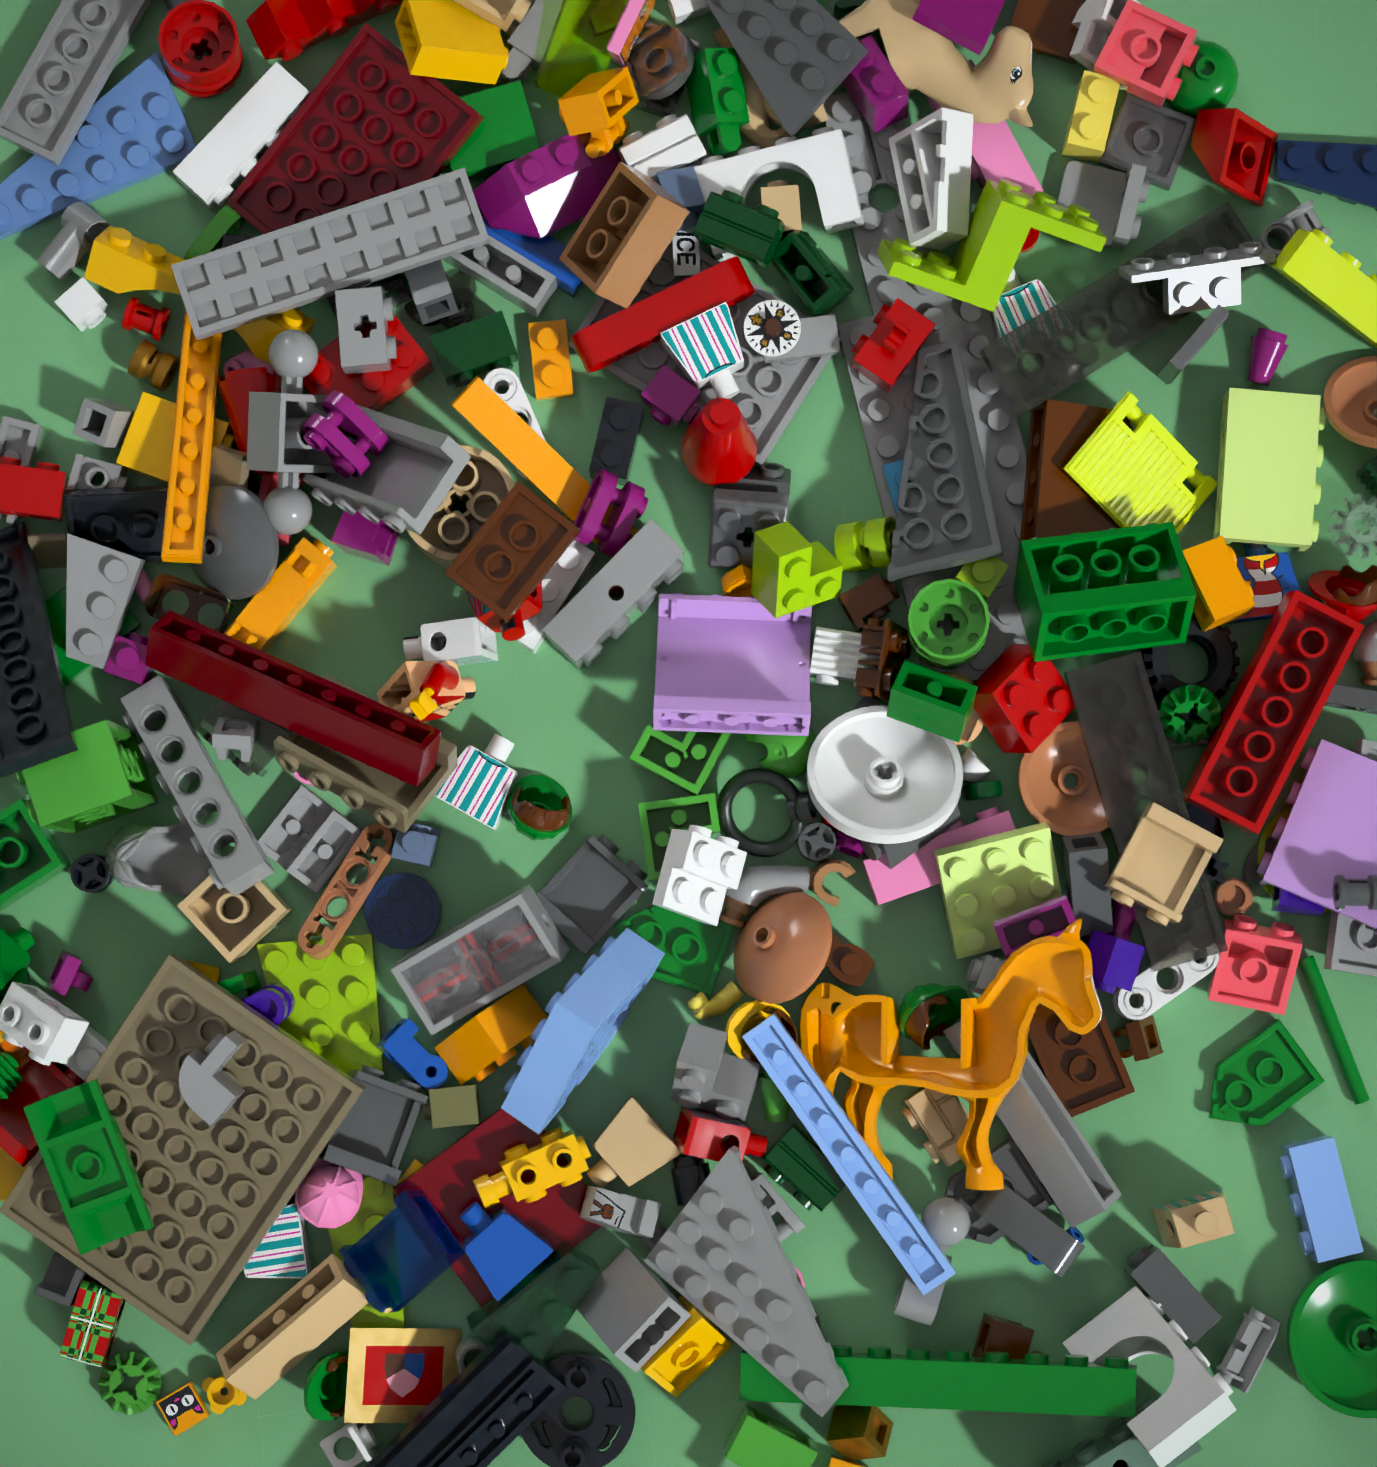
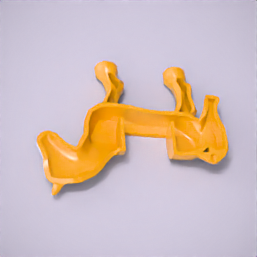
M1079 918L1072 922L1058 937L1044 936L1037 938L1014 951L1000 967L995 979L988 985L981 996L961 999V1058L900 1055L899 1014L897 1006L891 997L883 995L854 996L831 983L817 985L807 996L801 1009V1051L832 1095L840 1071L851 1078L852 1085L844 1098L846 1114L892 1180L893 1164L885 1156L878 1137V1112L883 1097L890 1088L897 1085L924 1087L944 1094L963 1097L969 1102L968 1119L956 1147V1153L966 1165L965 1188L984 1191L1004 1189L1003 1172L994 1163L990 1152L989 1130L1000 1104L1020 1078L1028 1054V1032L1036 1007L1040 1003L1053 1010L1068 1030L1080 1035L1087 1034L1093 1030L1102 1018V1007L1093 981L1091 953L1086 944L1080 940L1082 919ZM833 1003H841L839 1006H837V1008L834 1011Z

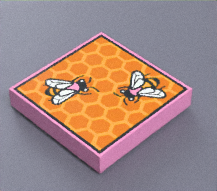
M628 0L606 47L614 63L625 66L657 0Z

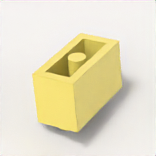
M1083 71L1077 86L1061 155L1094 163L1099 162L1105 150L1120 86L1119 82L1099 73Z

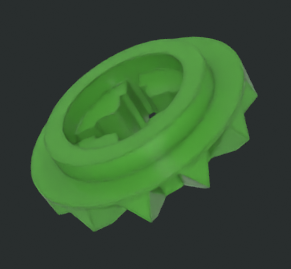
M125 1351L113 1356L103 1366L98 1384L100 1386L101 1399L111 1407L112 1411L130 1415L145 1411L156 1401L161 1390L162 1379L158 1366L149 1356L137 1351ZM123 1371L129 1377L144 1375V1378L140 1379L139 1383L135 1385V1394H132L129 1389L117 1392L116 1388L124 1381Z

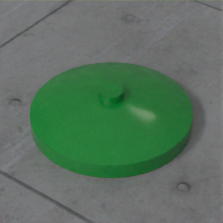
M1374 1259L1342 1261L1316 1274L1306 1283L1295 1299L1287 1323L1286 1341L1289 1358L1303 1386L1316 1399L1329 1408L1358 1418H1377V1260Z

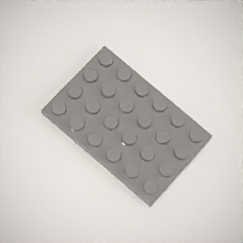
M672 240L630 306L691 277L674 275ZM699 249L700 272L721 263ZM751 281L755 293L740 303L729 307L744 358V367L732 373L740 392L729 398V400L738 406L755 435L757 441L755 464L761 467L832 355L764 364L763 355L753 350L746 341L744 321L748 312L756 304L766 300L784 301ZM599 296L578 331L625 308ZM792 307L796 311L799 318L809 317L804 313L800 312L799 310H797L796 308ZM838 335L840 344L842 337ZM571 341L568 346L571 350L577 353ZM661 341L602 368L641 393L663 365H666L689 382L665 350ZM711 384L698 389L701 391V399L698 401L702 405L700 411L709 401L718 398Z

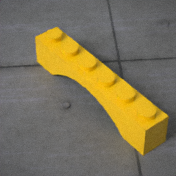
M110 225L93 241L84 278L117 294L133 290H158L181 295L171 265L188 259L175 256L158 244L147 243L132 236L129 231ZM294 308L234 328V330L246 342L256 358L270 364L268 350L275 336L285 330L296 329L307 333L311 337L316 320L305 316L302 311Z

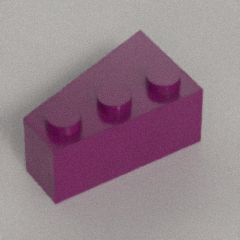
M343 511L331 542L348 554L389 566L400 533L391 529L382 520L375 524L364 518L358 511L354 515Z

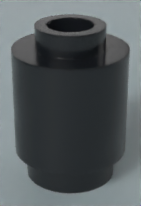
M690 1155L673 1159L674 1168L671 1169L677 1206H686L711 1173L709 1162H705L703 1158Z

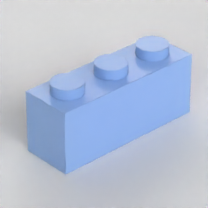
M1324 1135L1281 1146L1283 1156L1279 1157V1165L1284 1179H1290L1293 1194H1289L1288 1199L1293 1216L1299 1217L1303 1232L1298 1233V1239L1303 1254L1309 1255L1311 1260L1321 1263L1364 1252L1334 1137Z

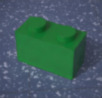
M904 661L891 689L886 716L959 743L972 715L978 686Z

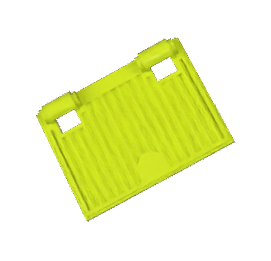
M1127 391L1063 469L1120 528L1144 526L1149 523L1173 522L1178 534L1218 486V483L1212 476L1203 475L1195 467L1198 462L1152 414H1145L1136 405L1139 400ZM1125 416L1136 427L1134 431L1122 421ZM1185 479L1196 489L1193 493L1182 483Z

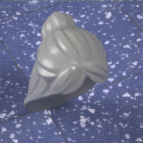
M132 823L120 828L119 832H116L105 845V861L109 865L108 870L114 879L124 887H136L147 891H161L179 897H187L210 876L207 870L213 866L207 856L201 858L190 840L195 834L189 824L187 826H183L182 823L141 826L137 823Z

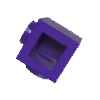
M1093 930L1087 947L1092 957L1095 988L1112 994L1115 987L1131 992L1146 947Z

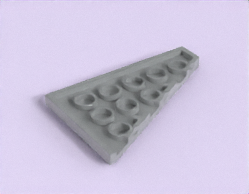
M734 1145L721 1158L645 1258L644 1262L822 1418L849 1386V1383L842 1368L835 1362L834 1351L830 1342H826L815 1320L817 1314L804 1286L797 1280V1271L792 1261H788L777 1238L779 1236L778 1230L766 1205L760 1200L758 1187L754 1180H750L739 1156L742 1153Z

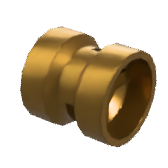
M144 340L139 344L130 360L128 373L138 379L146 378L150 380L153 387L164 391L176 375L180 358L170 352L162 353L158 351L156 345Z

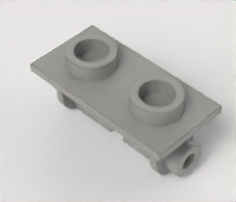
M1252 1307L1248 1314L1244 1312L1243 1316L1245 1318L1234 1337L1235 1340L1230 1345L1221 1364L1216 1366V1369H1218L1217 1373L1223 1377L1227 1384L1246 1394L1283 1325Z

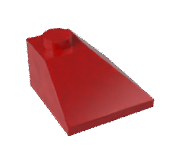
M1237 108L1198 110L1192 132L1191 147L1212 180L1254 206H1263L1278 134Z

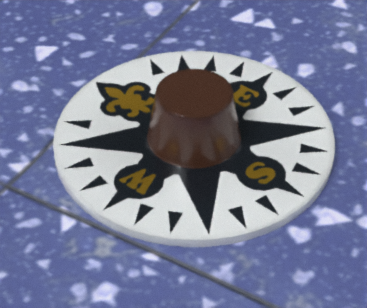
M766 300L756 304L748 312L744 321L746 341L753 350L764 356L775 357L789 352L797 344L801 333V323L796 311L790 305L779 300Z

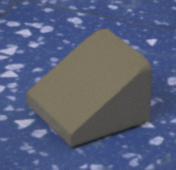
M66 533L30 534L28 536V543L35 554L37 568L67 567Z

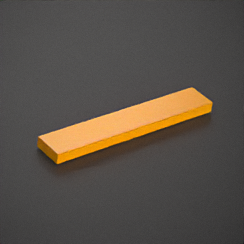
M475 377L450 405L574 523L590 484L479 377ZM610 503L601 521L604 525L613 508ZM633 525L630 530L632 537L638 532ZM594 537L592 541L598 546L599 539Z

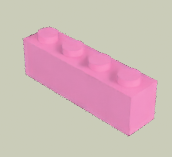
M972 59L968 60L975 67ZM927 96L928 103L933 112L942 108L935 100ZM1004 120L997 124L973 122L971 180L977 179L982 190L987 179L999 183L1001 178L1017 183L1022 187V192L1033 196L1035 191L1043 192L1039 181L1006 121Z
M996 806L976 813L978 821L965 826L959 820L892 869H889L879 860L873 861L869 858L862 861L861 864L876 906L940 884L934 850L1015 830L1009 810L999 813Z

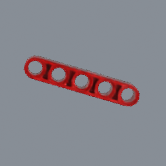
M739 257L729 258L629 306L628 309L625 308L581 329L572 335L570 339L587 373H592L660 341L661 332L724 302L727 303L728 307L740 303L753 295L755 289Z

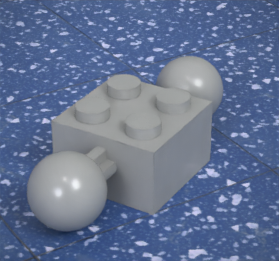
M296 329L285 330L279 333L272 340L268 350L270 365L277 374L282 376L281 393L249 391L246 470L278 472V486L266 496L264 510L277 533L282 535L299 533L309 524L312 517L311 501L306 493L299 489L300 473L336 474L335 469L331 465L333 460L323 451L319 452L312 448L304 439L306 433L302 425L312 413L326 417L327 412L322 407V402L328 395L303 394V377L309 375L315 368L318 361V348L315 341L307 333Z

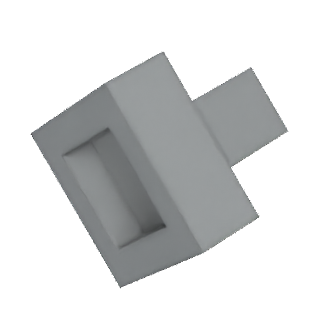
M218 717L212 732V748H216L218 760L226 761L229 749H238L241 752V762L250 761L257 735V719Z

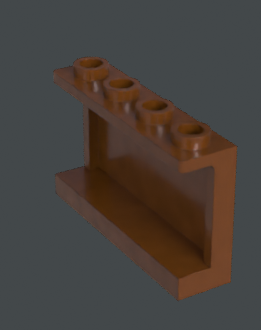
M1045 399L1032 404L1020 541L1030 540L1035 537L1046 538L1069 535L1076 532L1087 533L1120 528L1063 469L1112 409ZM1125 416L1122 421L1133 431L1131 421Z

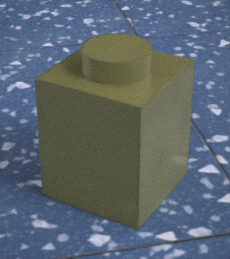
M478 1083L429 1089V1097L426 1104H423L425 1121L432 1120V1129L479 1124L481 1122Z

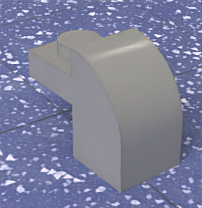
M236 1030L225 1035V1037L220 1033L216 1035L204 1049L208 1056L199 1049L188 1054L180 1069L179 1088L184 1101L209 1126L218 1122L245 1091L222 1070L246 1042V1039Z

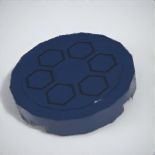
M395 873L383 877L374 885L365 900L364 917L369 931L379 942L391 948L410 949L423 944L434 935L441 921V903L437 892L427 880L412 873Z

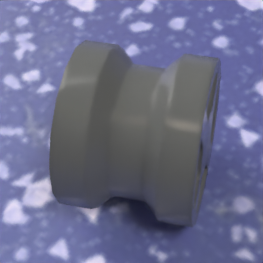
M823 823L809 824L798 838V851L809 861H823L832 855L835 850V833Z

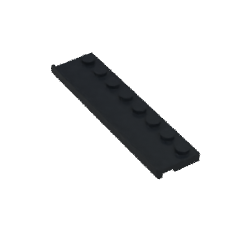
M503 1330L366 1467H487L566 1389L565 1382L512 1338L506 1330Z

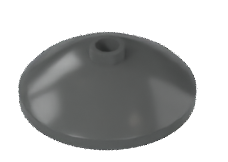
M233 484L211 487L208 491L202 564L190 563L191 567L206 588L222 593L228 599L239 600L254 596L268 585L276 570L279 555L277 530L272 526L265 513L264 503L248 489Z

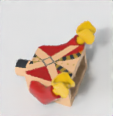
M405 661L376 694L379 703L421 722L442 719L462 700L474 698L476 686L472 677L460 676L458 666L454 661Z

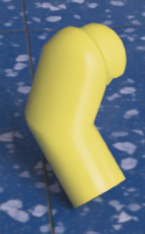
M730 981L710 1000L706 998L704 993H697L688 1001V1007L695 1013L694 1017L704 1020L723 1014L744 994L733 981Z

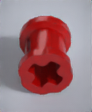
M131 297L124 311L122 328L127 331L133 328L151 334L154 340L160 341L168 327L170 309L166 307L157 309L140 303L139 298Z

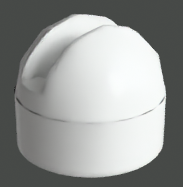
M970 749L961 756L963 780L976 782L981 780L990 771L989 767Z

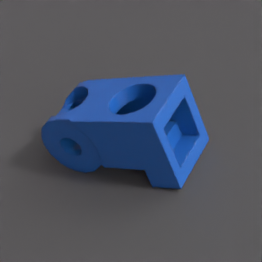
M401 1018L375 1047L410 1082L418 1084L424 1089L438 1088L447 1079L448 1069L446 1063L439 1056L430 1055L412 1037L419 1028L409 1018Z

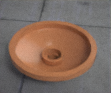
M1377 355L1357 358L1339 367L1327 381L1323 395L1324 412L1332 427L1346 439L1359 445L1376 449Z
M1086 722L1060 723L1033 753H1023L1018 768V789L1024 807L1037 823L1046 822L1050 827V832L1062 836L1097 833L1105 830L1122 815L1132 794V766L1123 746L1112 734L1103 728ZM1067 774L1074 776L1076 780L1073 788H1068L1064 784V777Z
M793 891L770 897L748 916L744 927L741 928L738 934L733 961L737 981L748 995L764 1003H783L799 996L814 983L828 960L832 945V925L824 906L808 894Z

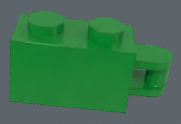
M704 48L695 54L692 72L686 80L693 124L698 136H707L710 153L713 156L722 155L725 158L740 148L741 136L739 128L750 122L740 60L735 48Z

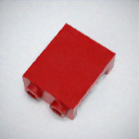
M26 1047L24 1048L27 1050V1053L18 1062L19 1067L16 1069L22 1075L23 1082H18V1087H13V1093H8V1099H0V1147L23 1167L28 1164L39 1150L23 1107L84 1083L68 1067L62 1072L54 1065L56 1062H51L48 1066L33 1060L28 1056L30 1050Z

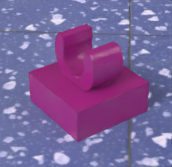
M62 950L46 985L50 990L66 996L70 985L87 992L93 977L78 969L82 960L77 955Z

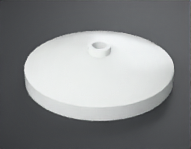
M869 706L855 709L830 722L818 734L810 749L806 778L809 795L816 809L823 818L839 831L853 838L871 843H903L916 840L933 832L952 814L961 794L963 765L953 740L887 717L888 706Z

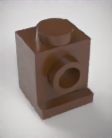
M877 573L840 595L837 601L856 633L863 630V625H865L863 620L866 618L880 619L891 611L888 606L900 598V595L892 581L889 582L888 578L883 580L881 575Z

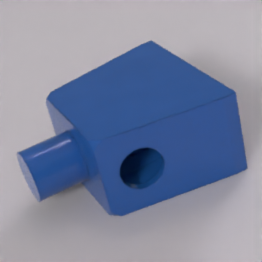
M475 1201L459 1216L463 1223L472 1231L462 1242L463 1249L497 1301L505 1296L553 1252L552 1244L548 1239L505 1206H501L489 1216Z

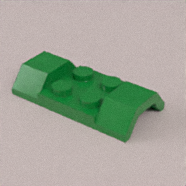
M98 1079L79 1084L23 1107L80 1255L130 1234L155 1227L141 1193L142 1186L115 1116L110 1113Z

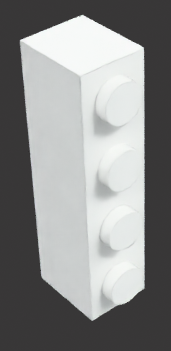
M276 62L172 171L175 177L210 211L217 205L219 207L225 205L235 192L233 188L243 177L246 178L309 97L310 92Z

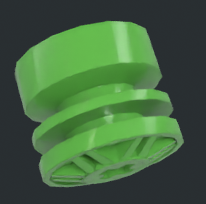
M954 579L932 582L921 589L911 602L907 624L910 645L917 656L930 666L946 670L963 667L976 659L985 646L990 624L988 605L980 592L966 582ZM944 620H952V626L959 629H953L951 636L944 635V630L937 628V626H943Z

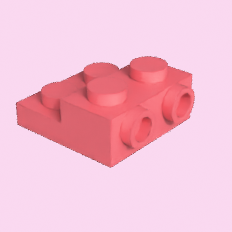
M1127 0L1094 65L1093 71L1128 86L1127 92L1162 107L1166 98L1173 101L1181 86L1182 79L1178 78L1177 75L1182 65L1190 68L1200 46L1194 44L1197 30L1135 1Z
M1234 915L1233 920L1223 919L1216 946L1219 951V961L1213 969L1207 992L1208 1000L1284 1015L1303 946L1300 934L1294 933L1295 928L1282 922H1273L1271 928L1256 925L1257 921L1246 915Z

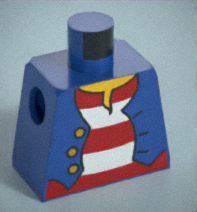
M1244 543L1246 557L1237 558V567L1243 580H1246L1252 587L1255 606L1243 617L1226 624L1272 619L1284 594L1293 590L1300 591L1287 552L1269 554L1268 545Z

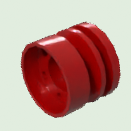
M192 0L182 2L168 12L160 24L158 42L167 76L175 87L189 96L199 98L219 96L232 88L241 75L244 59L236 23L227 10L214 2ZM204 51L209 52L210 56L204 55L201 60H197L196 55L202 56Z

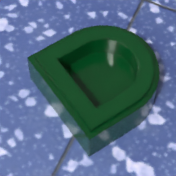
M1001 780L962 785L961 789L962 797L965 801L1000 797L1003 794Z

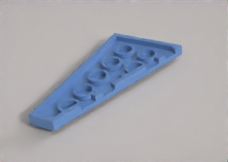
M157 51L93 104L59 166L33 155L0 183V240L62 215L65 209L75 202L89 204L174 169L197 146Z

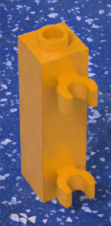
M303 537L276 569L268 585L252 598L224 634L266 653L337 567L334 561L330 559L334 552L317 538L313 543H310Z

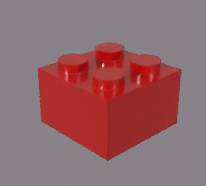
M1011 644L973 683V685L978 686L973 708L1003 753H1033L1079 704L1051 660L1033 661L1029 644Z

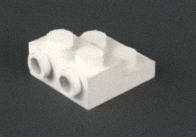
M689 825L688 830L672 829L652 904L701 923L717 926L726 890H738L747 852L737 849L739 841L724 836H717L716 840L710 838L712 830L705 827Z

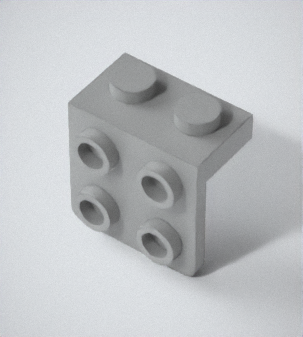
M1070 161L1065 167L1057 204L1068 208L1072 203L1091 212L1090 216L1099 222L1098 227L1107 238L1104 246L1123 251L1130 238L1136 239L1139 233L1142 217L1136 216L1138 203H1145L1148 195L1150 180L1144 179L1147 167L1132 163L1127 173L1078 161Z

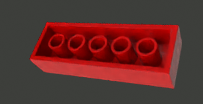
M1298 590L1285 593L1220 719V725L1216 727L1180 798L1248 834H1259L1365 625Z

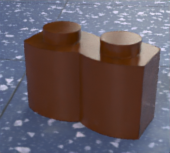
M832 932V945L824 967L838 981L851 986H862L875 964L874 960L862 948L849 943H841L839 938Z

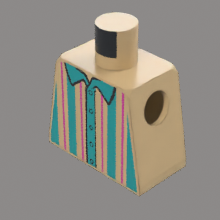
M1223 1188L1152 1208L1163 1246L1186 1248L1235 1233ZM1170 1222H1171L1172 1225H1173L1175 1234H1174L1173 1231H1172Z

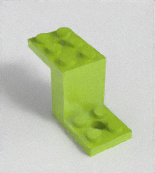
M1001 178L999 183L987 179L970 218L968 236L961 239L952 263L950 262L951 258L943 253L930 250L929 254L915 250L916 246L910 245L908 241L900 238H895L894 242L882 238L877 254L889 276L994 312L1030 228L1098 252L1102 251L1107 238L1098 227L1099 222L1092 219L1090 216L1091 212L1086 208L1072 203L1068 208L1056 204L1057 200L1046 193L1035 191L1033 196L1022 192V187L1017 183Z

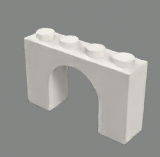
M834 127L819 128L812 132V136L797 140L796 136L784 137L775 141V146L760 149V146L746 147L738 151L739 155L726 159L722 155L711 156L701 161L702 165L694 167L705 203L711 191L721 195L723 190H728L744 198L743 204L746 205L751 188L761 177L777 170H791L804 175L814 184L823 224L828 234L865 225L847 145L841 129L834 130ZM711 246L713 256L720 262L738 257Z
M1135 1286L1065 1340L1063 1345L1070 1355L1089 1356V1362L1105 1363L1106 1356L1128 1357L1130 1361L1146 1354H1160L1174 1361L1173 1379L1166 1392L1127 1423V1426L1159 1467H1165L1234 1413L1236 1408L1228 1397L1233 1391L1219 1373L1213 1377L1209 1374L1206 1368L1210 1366V1363L1196 1346L1189 1350L1184 1344L1188 1337L1173 1319L1167 1323L1162 1317L1165 1314L1160 1308L1162 1305L1160 1303L1157 1304L1150 1296L1145 1297L1138 1287Z

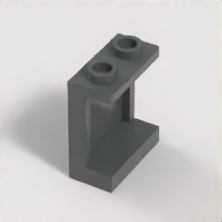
M591 834L556 875L536 894L556 928L585 955L594 948L648 888V885L643 882L648 875L632 860L627 865L621 862L615 856L619 849L603 834L598 840Z
M363 1065L361 1071L350 1069L348 1075L366 1088L319 1156V1159L396 1186L402 1172L398 1170L420 1107L422 1104H426L428 1096L419 1093L421 1086L399 1078L398 1083L394 1084L383 1080L385 1072L366 1065Z

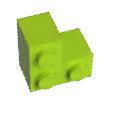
M788 521L754 532L751 594L775 619L840 596L843 565L819 541L809 543Z

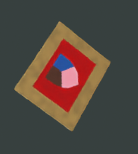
M350 1328L344 1423H410L459 1375L455 1352L458 1344L461 1342L462 1329Z

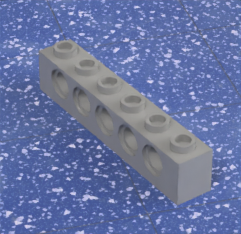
M158 675L120 698L126 709V712L121 714L123 720L133 734L136 732L140 734L143 742L138 746L149 764L156 763L161 773L155 777L166 795L172 793L178 804L173 806V810L183 826L189 824L195 835L190 838L191 843L201 858L208 857L213 867L207 871L217 888L220 890L225 887L233 896H237L275 873L171 686ZM166 719L164 726L160 730L153 731L154 725L158 721ZM183 750L181 757L177 761L170 762L174 752ZM200 780L198 789L192 793H187L189 785L194 781ZM218 811L215 821L204 825L207 815ZM230 843H235L234 851L228 856H222L224 847Z

